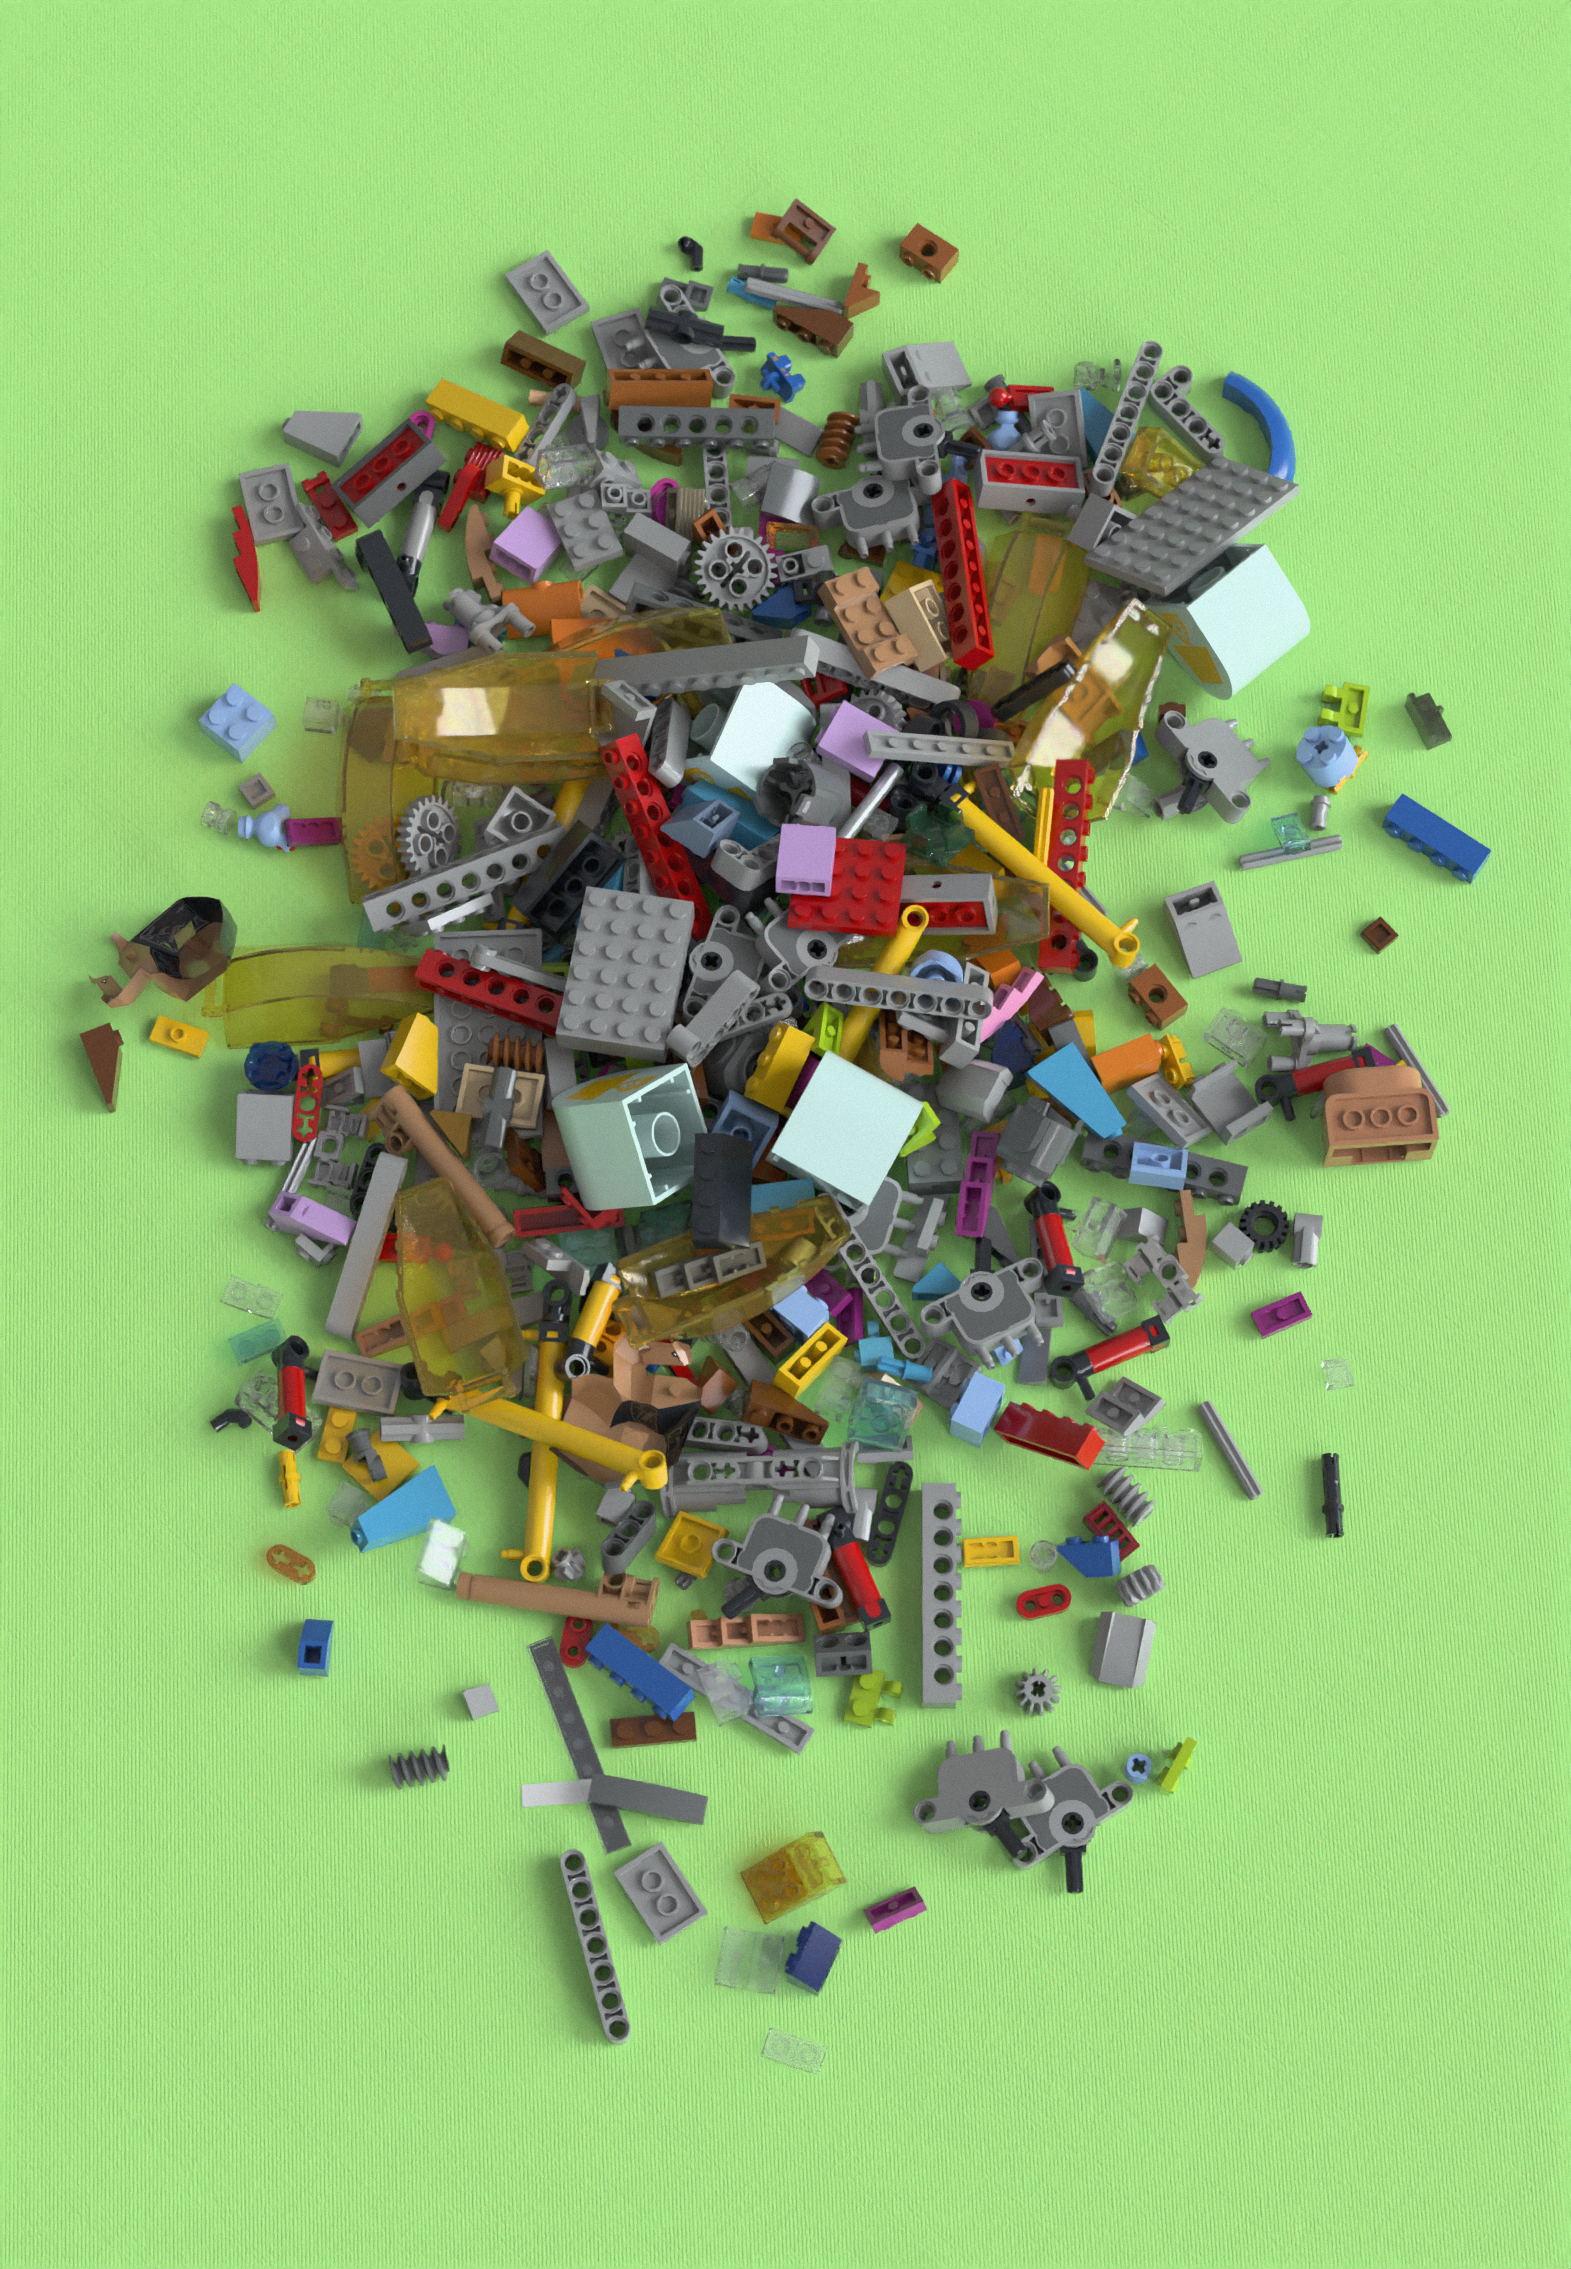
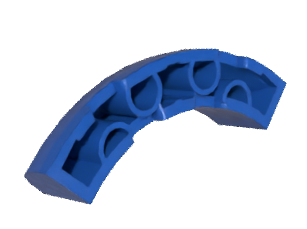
M1230 371L1224 382L1222 397L1238 405L1248 414L1250 413L1259 423V428L1264 435L1266 443H1268L1270 453L1267 473L1293 482L1296 465L1295 447L1285 416L1275 401L1262 388L1248 378Z

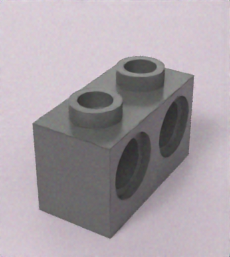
M870 1631L865 1633L813 1635L816 1677L872 1674Z

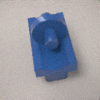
M774 351L768 353L766 356L767 361L760 369L762 371L760 374L763 377L760 386L765 391L772 389L774 393H778L786 404L792 402L795 393L803 389L806 381L801 374L797 373L791 376L789 371L792 364L787 355L777 357Z
M927 528L921 534V544H911L910 546L911 549L916 550L912 564L934 571L937 559L939 558L935 528Z

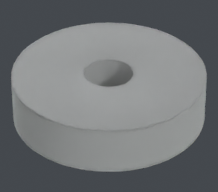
M579 415L569 424L568 441L576 452L590 455L587 449L582 418ZM600 417L596 449L602 451L608 444L609 430L606 422Z

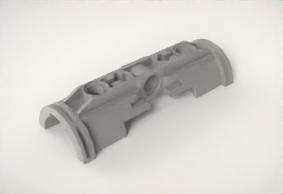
M845 1441L842 1447L774 1450L773 1457L747 1456V1451L681 1452L678 1462L667 1470V1483L660 1488L664 1515L666 1518H676L679 1510L683 1512L717 1511L716 1505L746 1504V1491L772 1490V1500H774L776 1494L783 1495L782 1503L805 1502L809 1509L836 1508L842 1505L846 1513H858V1502L853 1482L854 1459L856 1452H859V1442ZM798 1463L799 1477H796L794 1471L785 1472L784 1477H781L779 1472H777V1470L782 1469L784 1464L790 1470L796 1469L795 1464ZM816 1463L819 1469L815 1476L807 1477L804 1475V1467L807 1464ZM700 1466L707 1467L708 1476L703 1480H696L694 1478V1471ZM713 1466H716L718 1472H725L727 1467L730 1466L735 1473L730 1474V1478L727 1479L722 1473L715 1474Z

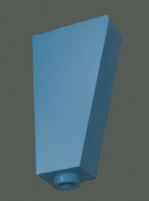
M1082 387L1080 391L1087 450L1090 459L1095 465L1114 414ZM1135 432L1115 480L1114 488L1148 458L1149 445Z
M700 779L693 786L688 785L682 793L681 798L684 800L679 810H682L688 804L720 799L740 812L732 834L728 839L737 842L748 851L753 850L781 833V827L771 824L767 818L758 815L754 802Z
M1073 1042L1024 1073L1029 1081L1074 1119L1084 1121L1083 1126L1099 1140L1107 1137L1111 1141L1123 1133L1121 1127L1127 1123Z
M812 1178L752 1185L751 1214L816 1205Z
M435 1465L425 1469L355 1520L350 1528V1536L352 1542L358 1546L360 1553L450 1524L457 1513Z

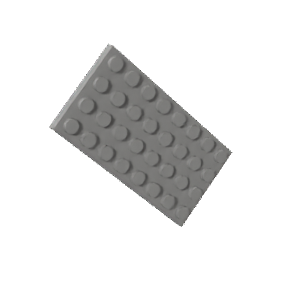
M1216 457L1146 509L1138 518L1130 521L1121 530L1084 556L1085 565L1166 597L1300 494L1299 485L1225 457Z
M542 928L456 931L434 934V951L437 949L449 954L450 957L458 960L461 958L470 960L476 944H482L497 950V955L542 969ZM496 970V971L499 972L500 975H503V976H506V977L514 976V975H511V974H508V973H505V972ZM447 971L444 972L441 976L449 977L453 974V972ZM520 978V979H522V980L524 981V983L529 984V985H531V986L541 985V984H538V983H535V982H532V981H529V980ZM471 980L466 985L474 986L478 981ZM495 989L491 994L499 995L503 990ZM434 994V1025L438 1027L437 1092L434 1095V1110L456 1111L465 1063L496 1067L494 1066L493 1058L488 1065L485 1064L489 1041L496 1032H499V1037L502 1041L506 1034L510 1035L511 1042L515 1041L517 1035L520 1036L521 1044H525L527 1038H531L532 1046H535L538 1040H541L543 1043V1032ZM520 998L516 1001V1003L523 1004L527 1002L528 999ZM503 1061L500 1065L501 1067H505ZM514 1063L512 1064V1066H511V1068H510V1069H512V1070H515ZM525 1064L520 1071L526 1072ZM534 1067L531 1073L537 1074L536 1068ZM543 1097L536 1130L507 1125V1127H512L518 1133L520 1139L544 1138ZM474 1120L472 1140H479L483 1122ZM434 1123V1127H435V1128L438 1130V1132L442 1135V1137L445 1139V1141H448V1140L445 1138V1136L441 1133V1131L438 1129V1127L435 1125V1123Z

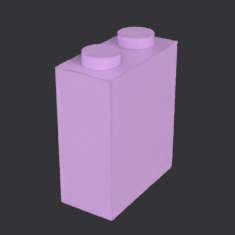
M527 506L493 542L489 559L531 585L540 578L565 550L552 521L544 517L540 512Z
M843 701L840 708L834 706L827 719L831 721L828 729L822 728L815 740V743L819 745L815 752L867 782L872 783L885 759L868 757L863 740L866 730L899 731Z
M782 824L776 870V892L830 896L836 848L835 827Z

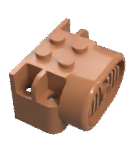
M1403 1065L1352 1068L1333 1073L1324 1080L1325 1106L1321 1115V1139L1324 1143L1325 1152L1322 1162L1323 1167L1430 1160L1439 1140L1433 1095L1428 1090L1422 1088L1421 1075L1418 1070Z

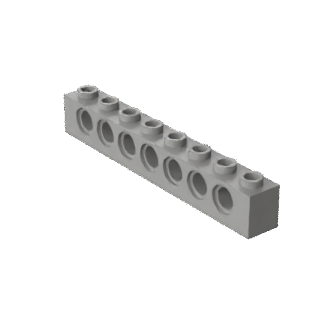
M558 821L360 897L373 931H379V933L390 931L394 928V924L402 921L404 923L416 921L420 918L419 915L428 911L430 914L437 913L445 908L444 905L452 902L455 904L463 903L470 899V895L478 892L481 895L493 891L495 889L494 886L502 883L505 885L513 884L519 881L520 876L528 873L532 875L566 835L565 828ZM541 845H549L550 849L546 855H537V849ZM522 854L525 856L522 864H512V859L515 855ZM491 864H498L500 869L496 874H487V868ZM465 874H474L475 878L471 884L466 885L462 883V878ZM441 883L450 884V888L445 894H439L436 891ZM415 893H424L425 898L421 903L415 904L411 902L412 896ZM392 902L400 904L397 912L388 913L386 911L388 904Z
M922 1483V1708L956 1709L957 1700H962V1683H957V1673H962V1656H956V1645H962V1628H956V1617H962V1601H956V1590H961L962 1586L961 1573H956V1563H961V1546H956V1536H961V1519H956V1508H961V1492H956V1483ZM944 1508L949 1512V1516L939 1519L934 1515V1511ZM939 1535H943L949 1539V1543L945 1546H939L934 1542V1539ZM943 1562L949 1566V1570L946 1573H938L934 1566L937 1563ZM938 1590H945L949 1593V1598L940 1601L935 1598L934 1593ZM938 1617H945L950 1624L946 1628H939L934 1624V1621ZM943 1644L949 1648L950 1652L945 1656H940L935 1653L934 1648L937 1645ZM939 1672H945L949 1675L950 1680L947 1683L941 1684L934 1679V1676Z

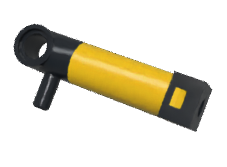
M610 1262L597 1265L590 1281L593 1283V1286L563 1355L554 1364V1374L563 1383H571L572 1379L588 1375L590 1369L602 1376H606L609 1373V1367L593 1359L592 1356L620 1293L625 1292L632 1276ZM571 1362L575 1366L574 1374H571L569 1371Z

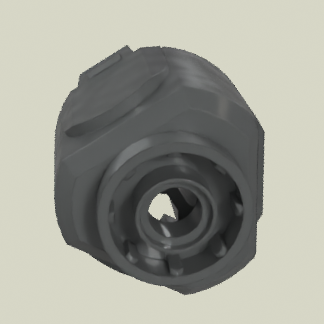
M795 757L773 758V765L768 768L761 780L759 796H754L752 800L758 815L767 818L775 826L782 827V824L828 826L841 811L844 788L838 774L827 770L822 765L801 759L798 760ZM800 771H809L810 774H800Z
M746 1032L718 1042L701 1062L708 1094L716 1099L726 1098L731 1089L744 1095L746 1083L753 1076L758 1066V1057L765 1051L769 1039L763 1035Z
M1031 1095L1025 1107L1019 1104L1015 1105L995 1146V1152L998 1157L1003 1159L999 1168L1041 1188L1044 1181L1051 1178L1057 1165L1063 1167L1077 1136L1081 1135L1084 1121L1079 1119L1073 1131L1047 1118L1050 1104Z

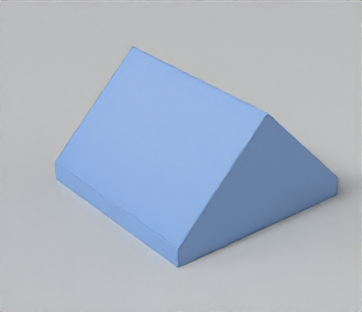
M1134 1142L1128 1183L1183 1191L1188 1149L1181 1150L1180 1148Z

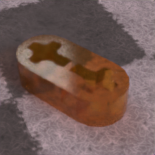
M282 1544L272 1546L267 1552L266 1556L269 1566L281 1575L301 1585H307L315 1579L317 1571L313 1561ZM284 1552V1557L289 1561V1564L283 1561L275 1564L273 1555H280ZM297 1565L300 1568H304L305 1565H308L310 1574H304L302 1577H299L298 1570L293 1567Z
M611 1623L613 1629L645 1653H652L659 1647L660 1636L653 1626L650 1625V1628L629 1626L634 1630L633 1632L625 1628L621 1632L618 1630V1624ZM637 1633L643 1636H647L649 1633L652 1634L654 1643L648 1642L646 1646L642 1645V1638Z

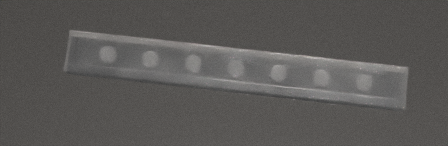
M550 1636L526 1645L605 1856L631 1846L630 1838L618 1808L593 1804L587 1801L593 1773L603 1775L605 1773L553 1637Z

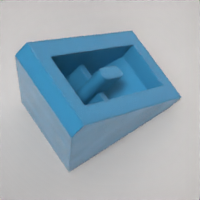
M940 1262L912 1287V1300L937 1301L958 1291L961 1282Z

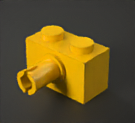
M504 454L487 465L485 488L504 496L503 516L506 518L508 513L507 519H516L520 514V503L528 506L545 495L547 472Z

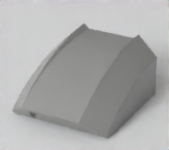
M508 785L484 829L486 845L493 847L551 825L557 814L527 796L517 786ZM517 854L513 857L512 862L524 861L525 856Z
M972 1059L962 1070L949 1064L935 1090L941 1106L990 1123L994 1115L993 1112L1007 1086L1009 1087L1013 1076L1007 1067Z
M1101 1612L1089 1673L1095 1679L1104 1683L1128 1688L1144 1685L1156 1623L1148 1619L1115 1612Z

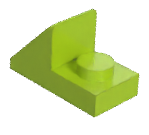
M826 1002L819 1006L802 1032L816 1038L811 1051L821 1057L824 1056L827 1050L839 1056L845 1014Z
M922 1102L924 1105L898 1153L900 1157H904L936 1139L933 1131L941 1123L928 1102Z

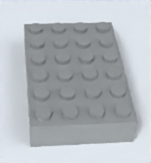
M586 886L556 1029L558 1047L661 1063L666 1062L668 1052L666 1038L673 1027L695 917L693 902Z

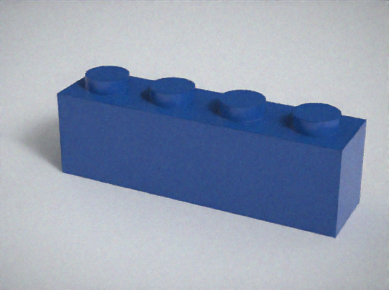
M1403 793L1389 810L1383 821L1382 828L1385 829L1389 836L1401 839L1414 852L1423 853L1436 866L1445 867L1452 872L1456 879L1470 884L1486 864L1491 853V849Z
M607 1623L585 1647V1651L589 1656L587 1661L599 1671L604 1668L610 1673L608 1677L619 1687L626 1685L631 1689L630 1694L642 1704L644 1701H647L653 1706L651 1710L663 1720L667 1717L675 1722L696 1697L690 1686Z

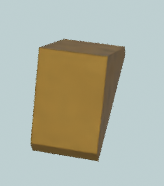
M432 1110L429 1113L432 1121L464 1162L468 1160L475 1123L472 1114Z

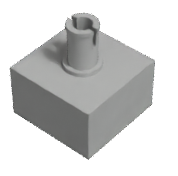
M1090 493L1083 509L1073 504L1067 511V519L1075 522L1067 540L1091 552L1130 521L1138 518V516Z

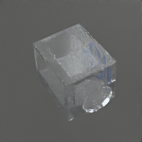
M306 697L302 720L305 731L336 734L338 725L342 726L344 716L343 710L339 708L338 700Z

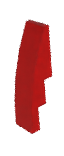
M240 504L231 508L234 520L239 528V531L232 533L240 555L233 558V563L256 613L261 608L259 561L251 529Z

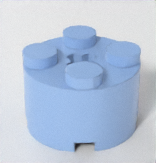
M1325 725L1320 727L1313 726L1305 730L1304 737L1297 747L1296 758L1313 783L1321 787H1332L1340 783L1338 780L1344 776L1348 778L1354 772L1357 765V755L1341 728Z
M929 950L913 962L909 971V977L963 983V970L958 961L948 953ZM927 994L921 995L923 998H930V997H931L930 995H927ZM949 998V999H948V1000L953 1001V1002L958 1001V999H956V998Z

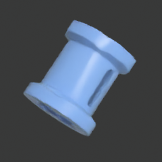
M1139 1753L1130 1756L1125 1766L1126 1778L1135 1784L1145 1782L1150 1775V1768L1152 1766L1150 1759L1146 1755ZM1134 1763L1137 1766H1144L1142 1774L1139 1771H1132Z

